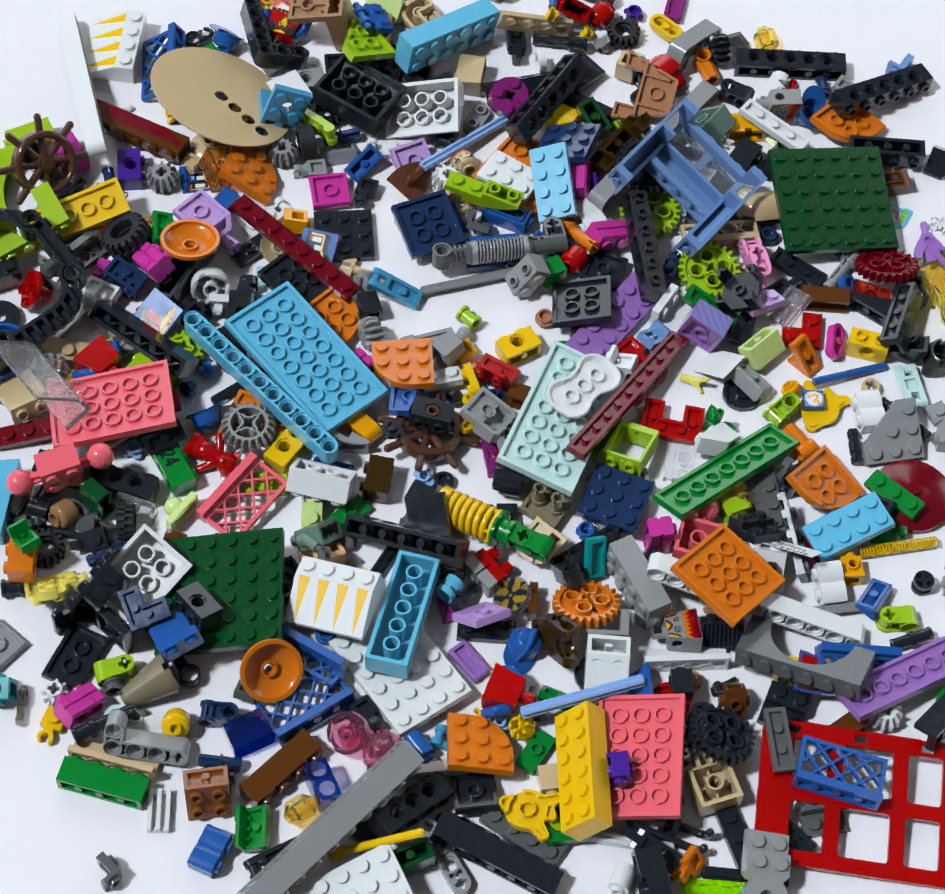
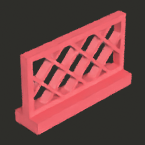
M251 451L196 510L198 519L203 523H208L219 533H228L227 526L240 525V531H248L285 491L287 481L261 462L257 455ZM260 467L265 471V477L253 478V472ZM268 481H278L282 485L278 490H269ZM266 482L267 491L254 492V483ZM251 483L252 492L240 493L239 487L242 484ZM267 495V502L264 505H255V496ZM252 497L253 506L241 507L240 498ZM231 498H238V507L226 508V501ZM253 510L254 516L250 520H242L241 511ZM239 511V521L227 522V512ZM216 513H224L225 522L215 523L211 518Z

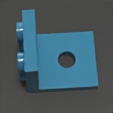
M276 83L272 91L260 88L258 93L260 123H265L267 119L274 121L276 127L282 128L284 124L292 126L293 131H296V126H299L312 98L311 92ZM285 103H291V104H292V105L289 106V107H284V106H283V104H285Z

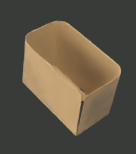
M460 54L455 77H458L463 83L464 94L480 96L482 91L481 83L484 82L486 72V57Z

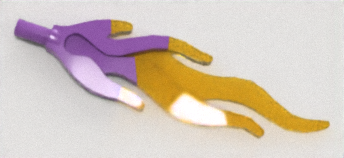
M922 221L919 224L921 235L916 243L913 254L916 260H918L919 270L923 263V257L926 260V267L922 275V285L932 302V309L936 308L938 302L935 289L938 291L942 301L941 317L945 323V247L935 238L932 232H929L927 222Z

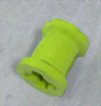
M467 305L463 306L455 316L458 321L466 324L467 328L471 331L478 327L482 319L479 315L476 316L472 313Z

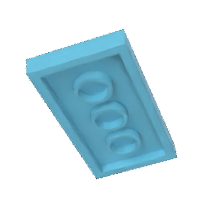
M564 141L529 150L539 223L543 224L544 219L550 216L558 217L561 220L578 216L567 143Z
M874 491L801 527V531L813 550L823 552L817 555L820 562H826L894 528L895 522Z

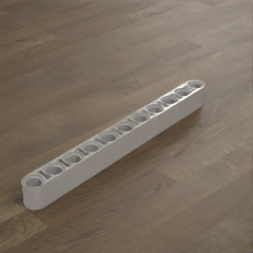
M703 80L686 98L693 102L696 108L700 110L708 108L717 98L720 90L706 80ZM675 113L665 122L671 129L677 123ZM678 132L669 142H674L681 134ZM608 174L591 190L587 197L588 201L602 211L627 188L626 184L615 195L614 191L616 188L612 181L613 178L609 179Z

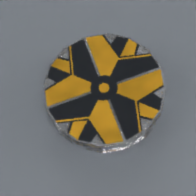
M508 578L496 589L493 596V604L509 608L511 610V617H515L520 614L518 612L528 607L532 599V589L523 578Z

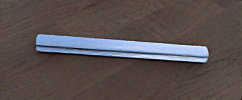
M505 115L499 116L424 159L419 166L423 167L425 171L431 169L453 156L456 152L464 150L502 128L508 122Z
M642 674L542 700L521 706L520 714L523 719L581 704L586 700L592 701L643 687L645 680Z

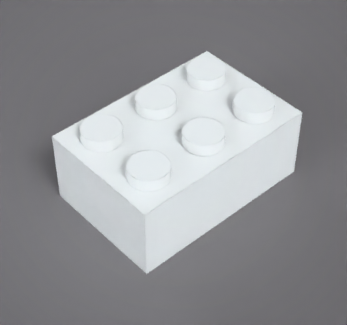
M297 458L289 467L285 491L291 492L290 494L294 496H310L315 501L327 500L331 501L333 505H346L353 496L358 471Z

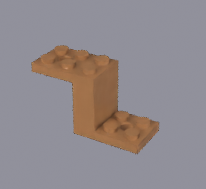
M290 0L287 20L289 24L326 22L335 49L342 50L352 19L359 17H356L353 12L351 0ZM308 4H312L311 7L305 8ZM386 14L389 21L393 25L392 14ZM382 34L390 44L391 34Z

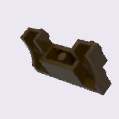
M647 112L641 115L631 113L589 158L591 174L594 171L600 176L605 173L608 174L617 164L615 162L616 154L621 146L628 140L632 141L634 138H637L642 133L645 135L652 128L650 124L654 119Z

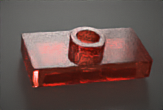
M859 279L853 281L852 294L856 293L891 299V289Z

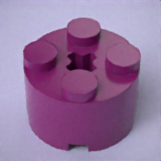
M504 77L498 80L489 91L488 104L491 110L497 115L512 117L529 97L527 87L517 77ZM510 94L511 98L506 100L505 96Z

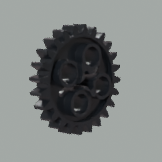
M643 137L639 141L636 138L632 141L628 140L621 146L616 154L615 162L617 165L643 140ZM644 168L626 186L627 188L632 186L633 190H646L647 196H650L651 193L656 196L659 192L663 193L665 190Z
M712 703L708 707L703 704L701 709L697 707L686 724L688 726L686 733L690 734L688 740L694 741L692 747L699 748L698 754L704 752L705 759L711 757L714 764L719 760L721 766H724L725 762H727L730 767L734 762L737 765L741 761L745 762L752 754L753 748L756 745L754 743L756 737L752 735L754 730L748 729L749 722L742 721L744 716H736V710L731 713L728 706L724 710L721 704H718L715 708Z

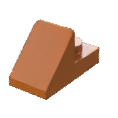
M800 334L788 345L793 355L787 361L807 378L813 376L822 367L806 334Z

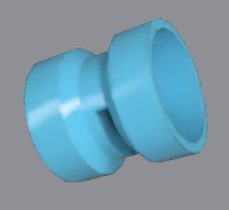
M448 574L444 579V583L440 584L435 589V592L444 602L452 603L456 598V594L460 593L465 588V585L456 575Z

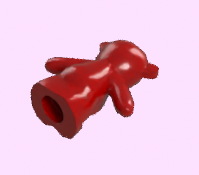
M198 431L191 436L190 441L186 444L184 448L185 454L206 461L194 468L197 474L216 467L220 472V478L225 480L238 466L241 454L239 452L233 454L224 452V440L221 432H217L215 435L216 446L211 444Z

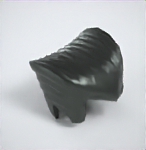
M942 339L929 343L928 355L923 358L921 370L925 377L935 378L945 374V341H942Z

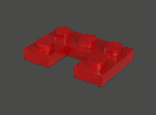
M646 397L641 421L642 426L658 430L659 439L689 445L695 444V437L702 431L705 408L685 405L683 421L663 418L666 401Z

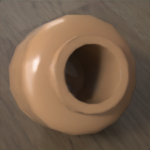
M62 499L51 505L48 513L49 521L54 527L65 529L78 522L80 507L71 499Z

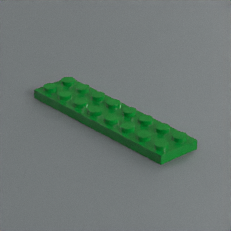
M769 423L653 494V501L683 521L795 451L796 447L799 446V441Z

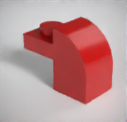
M660 54L654 56L649 61V64L657 69L660 68L679 80L676 92L687 83L678 70L680 64L671 56Z

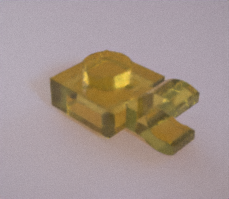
M740 482L734 485V489L722 497L724 500L735 496L743 499L749 496V493L744 491L748 488L745 483Z

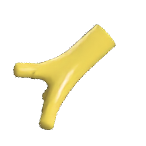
M681 373L679 381L693 385L697 388L699 394H702L703 391L700 383L708 382L710 378H698Z

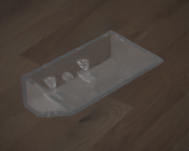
M0 340L1 358L35 399L67 430L72 428L92 410L78 394L87 395V386L79 380H66L59 372L68 373L69 371L68 364L63 359L47 358L33 342Z

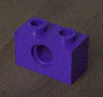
M140 148L117 149V179L122 191L142 190V182H146L145 171H142V167H145V156L141 155Z

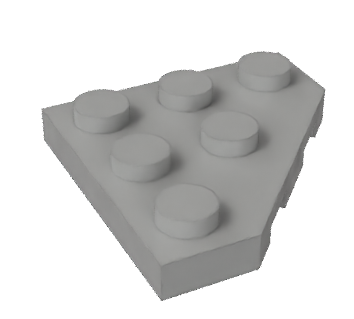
M915 397L894 400L889 406V409L876 424L872 433L861 445L864 466L925 457Z

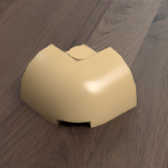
M409 0L404 4L402 10V19L408 29L441 16L435 10V4L431 0Z
M742 188L736 193L744 199L752 190ZM756 191L734 215L740 219H743L744 216L755 217V221L779 219L774 191Z
M537 516L528 528L538 533L546 534L556 542L545 562L540 561L529 554L513 547L511 548L525 560L534 564H543L554 558L568 542V539Z

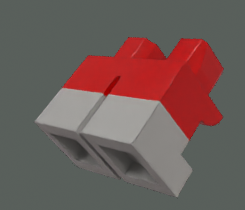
M492 547L487 551L484 548L480 549L468 557L466 562H463L462 569H466V575L470 580L476 581L480 585V591L487 598L494 594V590L513 573V566L509 561H505L501 565L496 562L501 558V554L496 547Z

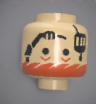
M460 150L451 158L452 167L458 166V171H462L465 176L471 177L478 169V161L469 150Z

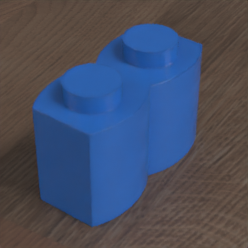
M207 824L187 860L188 868L210 878H213L215 873L219 874L224 865L222 859L226 854L229 855L234 846L232 834Z

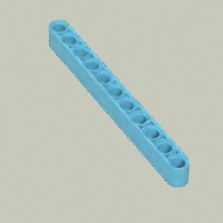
M189 311L184 315L185 332L257 401L266 409L268 408L270 413L318 458L328 464L336 462L338 459V442L200 313Z

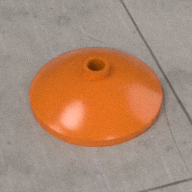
M182 219L167 225L160 235V244L167 254L176 259L197 261L212 255L218 249L220 235L218 230L208 222L198 219Z
M266 639L253 645L244 655L239 671L240 681L244 690L253 699L264 703L279 702L289 697L299 686L303 675L302 658L297 649L284 640ZM270 664V667L264 670V666Z

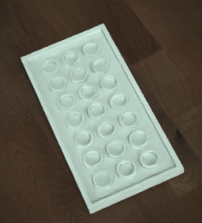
M554 340L497 456L496 462L571 497L591 452L582 460L567 452L566 446L621 387L627 374L620 371L622 377L620 385L612 391L599 395L586 415L573 419L564 417L551 406L546 397V391L553 381L570 375L575 370L578 361L585 354Z

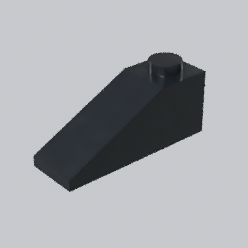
M853 293L848 307L883 327L892 299Z

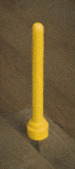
M422 828L347 846L340 844L332 853L328 852L327 855L332 863L339 862L348 854L374 849L380 845H391L423 837L425 831Z

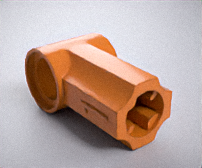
M705 47L698 48L695 51L692 63L693 68L699 72L702 80H706L714 85L720 80V75L711 60V51Z
M795 423L788 424L782 430L799 441V446L793 451V455L798 462L806 461L819 450L817 443L812 438H807Z

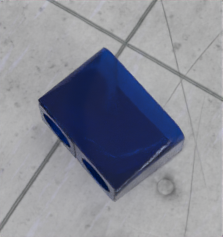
M257 708L222 724L224 736L234 757L242 758L271 745L276 740L275 732L261 708Z
M326 757L304 765L303 779L318 811L322 813L342 795V792ZM320 769L326 770L325 774L322 776H315L312 774L313 772L318 771ZM324 781H331L335 785L334 793L323 795L319 789L320 784Z

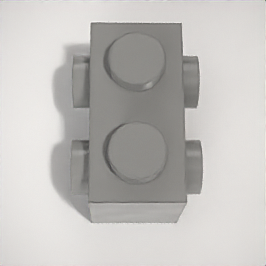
M528 253L504 278L513 296L527 298L532 295L533 291L551 273L542 255Z

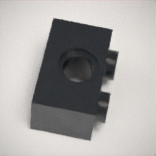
M198 581L176 591L174 602L176 610L187 618L191 626L195 624L199 633L221 623L223 608Z

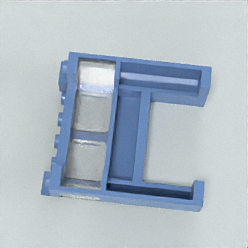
M685 97L608 176L609 179L613 178L612 181L616 188L614 194L616 195L644 168L697 221L692 229L670 250L673 252L680 250L686 254L689 253L688 256L692 257L768 178L755 165L745 172L742 166L736 163L729 156L728 152L722 149L715 142L714 138L709 136L700 124L692 119L699 110L693 102Z

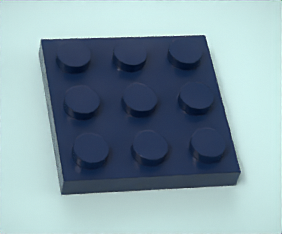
M593 123L548 125L537 148L565 141L568 146L570 163H587L603 130L602 125Z
M445 189L392 205L390 208L411 260L432 254V247L436 243H447L452 247V245L457 246L466 242Z
M597 462L575 515L604 526L617 525L620 532L634 536L654 489L655 482Z

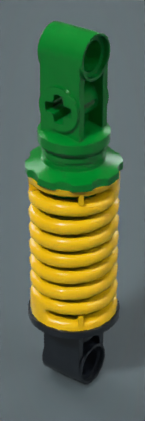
M415 479L404 496L406 498L445 491L451 528L481 540L491 547H497L501 543L506 548L513 547L545 562L556 544L555 540L550 536L524 527L520 521L511 520L509 511L498 510L496 506H490L489 503L476 500L475 497H470L468 494L456 491L447 484H441L436 489Z

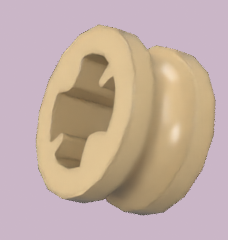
M874 378L865 379L861 386V391L868 390V386H872V390L880 389L879 382Z

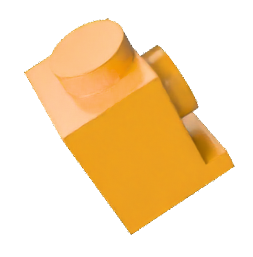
M284 208L282 224L294 234H302L304 227L310 228L311 219H307L308 211Z
M853 552L840 556L839 560H841L845 585H862L865 572L863 571L861 556H855Z

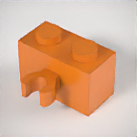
M10 538V542L6 543L5 547L8 560L4 561L3 573L7 574L9 582L35 583L38 547L31 552L23 554L13 545Z

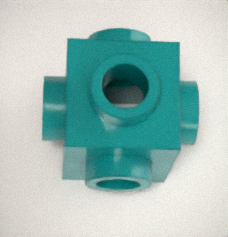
M0 674V706H5L7 702H17L18 680L6 677L5 674Z

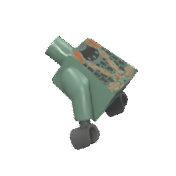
M338 516L294 531L290 542L293 547H298L300 551L308 549L313 552L317 551V559L325 560L326 558L330 559L331 549L323 545L336 539L345 540L344 547L353 549V547H356L357 538L342 535L343 530Z

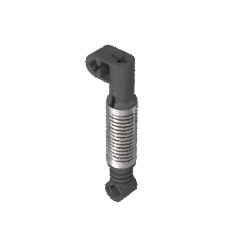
M550 216L544 219L542 235L539 236L523 234L521 236L505 237V239L504 237H499L498 240L497 238H492L491 240L482 239L481 242L478 239V241H466L462 246L460 244L457 247L452 245V248L447 243H436L432 247V266L438 270H445L450 265H453V262L455 265L458 262L459 264L480 265L481 263L521 260L528 253L537 255L563 253L568 250L567 236L561 219Z

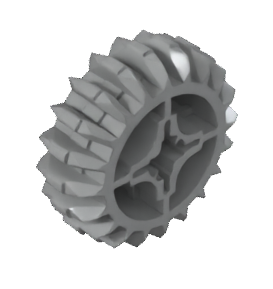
M245 401L243 406L237 403L236 409L230 407V412H225L224 419L221 421V433L223 434V440L227 441L228 447L233 446L234 451L241 449L243 454L246 450H249L250 453L256 449L260 452L261 447L267 448L268 443H272L273 437L276 435V422L274 421L273 414H270V410L268 408L264 409L262 404L257 407L255 402L252 405H248ZM236 423H238L239 426L237 427V430L234 432L232 428ZM263 424L265 427L263 431L260 433L258 429L260 428V425Z

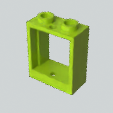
M626 420L620 421L602 450V463L640 477L658 447L659 431ZM622 440L646 447L639 460L616 452Z

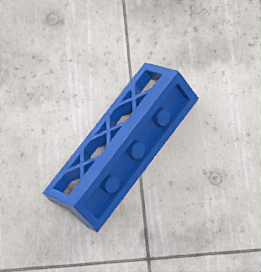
M283 624V640L294 646L297 651L303 653V672L333 689L348 671L346 659ZM317 661L320 663V667L310 669L307 663ZM333 670L337 674L330 680L324 677V672Z

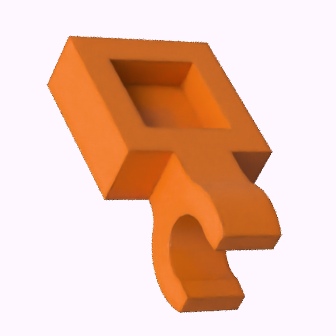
M690 845L682 859L679 860L682 866L674 869L670 874L671 879L674 883L679 879L682 884H685L689 877H696L702 866L706 863L698 846Z

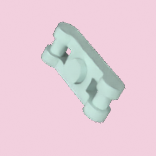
M911 363L904 367L901 365L894 366V375L898 379L904 399L917 396L916 406L920 407V409L927 407V397L916 365Z

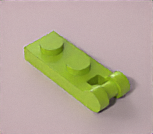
M307 108L300 123L302 125L312 124L316 135L326 139L328 145H336L338 139L335 134V126Z

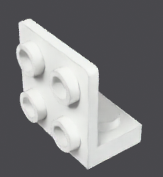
M671 283L652 309L649 323L652 324L654 320L658 319L671 331L677 333L684 318L692 309L689 305L678 299L679 295H677L679 286Z

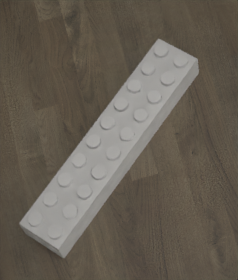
M407 740L398 741L236 894H289L290 891L288 889L292 885H298L307 877L305 872L311 868L315 869L323 862L322 856L328 852L332 853L340 846L338 842L345 836L348 838L357 829L355 825L358 822H365L373 814L371 810L374 807L382 806L390 798L388 794L391 791H398L406 783L404 779L407 776L415 775L422 768L420 764L424 759Z

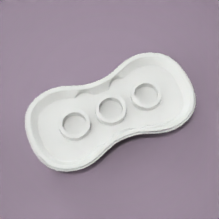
M595 353L587 354L578 361L575 370L570 375L555 380L548 386L546 397L551 406L564 417L571 419L579 418L589 412L594 400L599 395L612 391L620 385L621 373L606 357Z

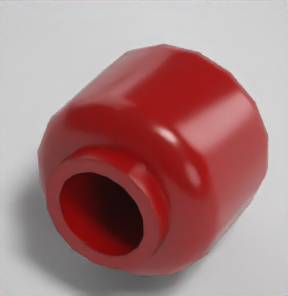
M599 1L592 7L590 23L594 28H606L610 21L614 20L615 9L609 2Z
M571 245L562 254L561 260L565 264L568 273H579L589 262V255L585 247Z

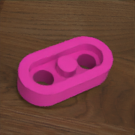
M840 323L830 325L827 331L825 354L831 360L842 358L844 354L846 334Z

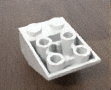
M588 634L585 654L584 689L629 677L631 637ZM627 691L614 695H627ZM595 699L590 702L593 704H598L599 699Z

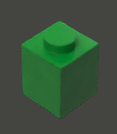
M559 255L544 260L551 273L542 283L545 288L553 286V282L566 280L567 268Z

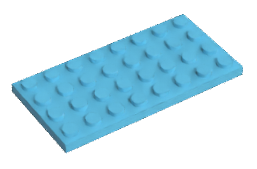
M288 281L224 321V326L274 382L328 433H331L388 394V389Z

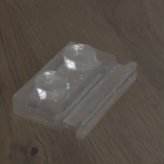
M792 285L782 295L786 299L785 306L774 309L767 314L771 320L786 327L788 330L813 300L810 295L805 294Z
M667 442L663 481L671 480L674 482L694 470L696 453L692 451L694 446L678 443L673 445L670 444L671 442Z

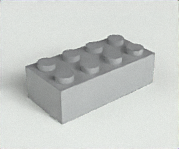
M631 534L609 544L606 570L609 574L613 575L617 589L623 592L627 606L633 609L636 622L642 625L646 631L663 623V616L670 612L672 601L661 583L647 577L648 561Z

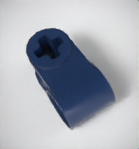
M209 699L200 702L201 714L197 719L198 725L207 728L218 727L233 729L239 725L240 714L235 703ZM229 713L235 714L231 718L225 717Z

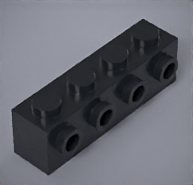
M850 135L846 146H878L882 165L894 168H921L926 157L925 140Z

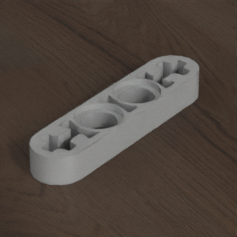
M425 818L420 821L418 828L424 829V826L427 825L428 828L433 827V832L437 823L431 818ZM425 831V835L423 837L427 836L428 840H430L431 836L429 832ZM430 841V845L433 847L435 843ZM447 849L441 853L434 851L436 855L435 864L454 894H468L471 890V879L456 854ZM452 861L456 864V869L454 871H447L444 868V864ZM457 874L461 883L466 882L465 889L457 887V879L455 877Z

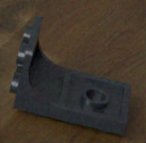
M82 598L74 609L65 615L61 612L65 608L64 605H58L52 612V623L57 635L62 634L69 628L72 622L90 623L98 627L107 637L111 638L126 654L133 650V638L129 625L125 621H119L116 618L115 612L109 607L105 608L103 606L101 610L96 611Z

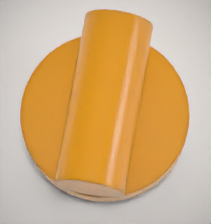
M789 380L783 384L781 393L782 395L787 392L798 394L802 386L797 380Z

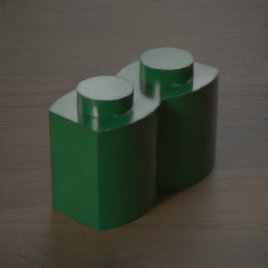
M92 477L82 482L79 491L83 498L82 504L92 513H97L98 518L104 521L115 509L112 493Z

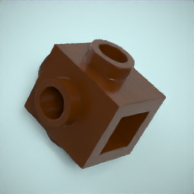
M722 683V694H718V704H721L722 709L725 710L728 706L729 712L737 711L736 716L745 715L746 707L750 705V696L747 694L744 683Z

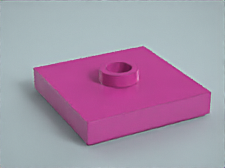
M346 172L308 176L313 211L352 207Z

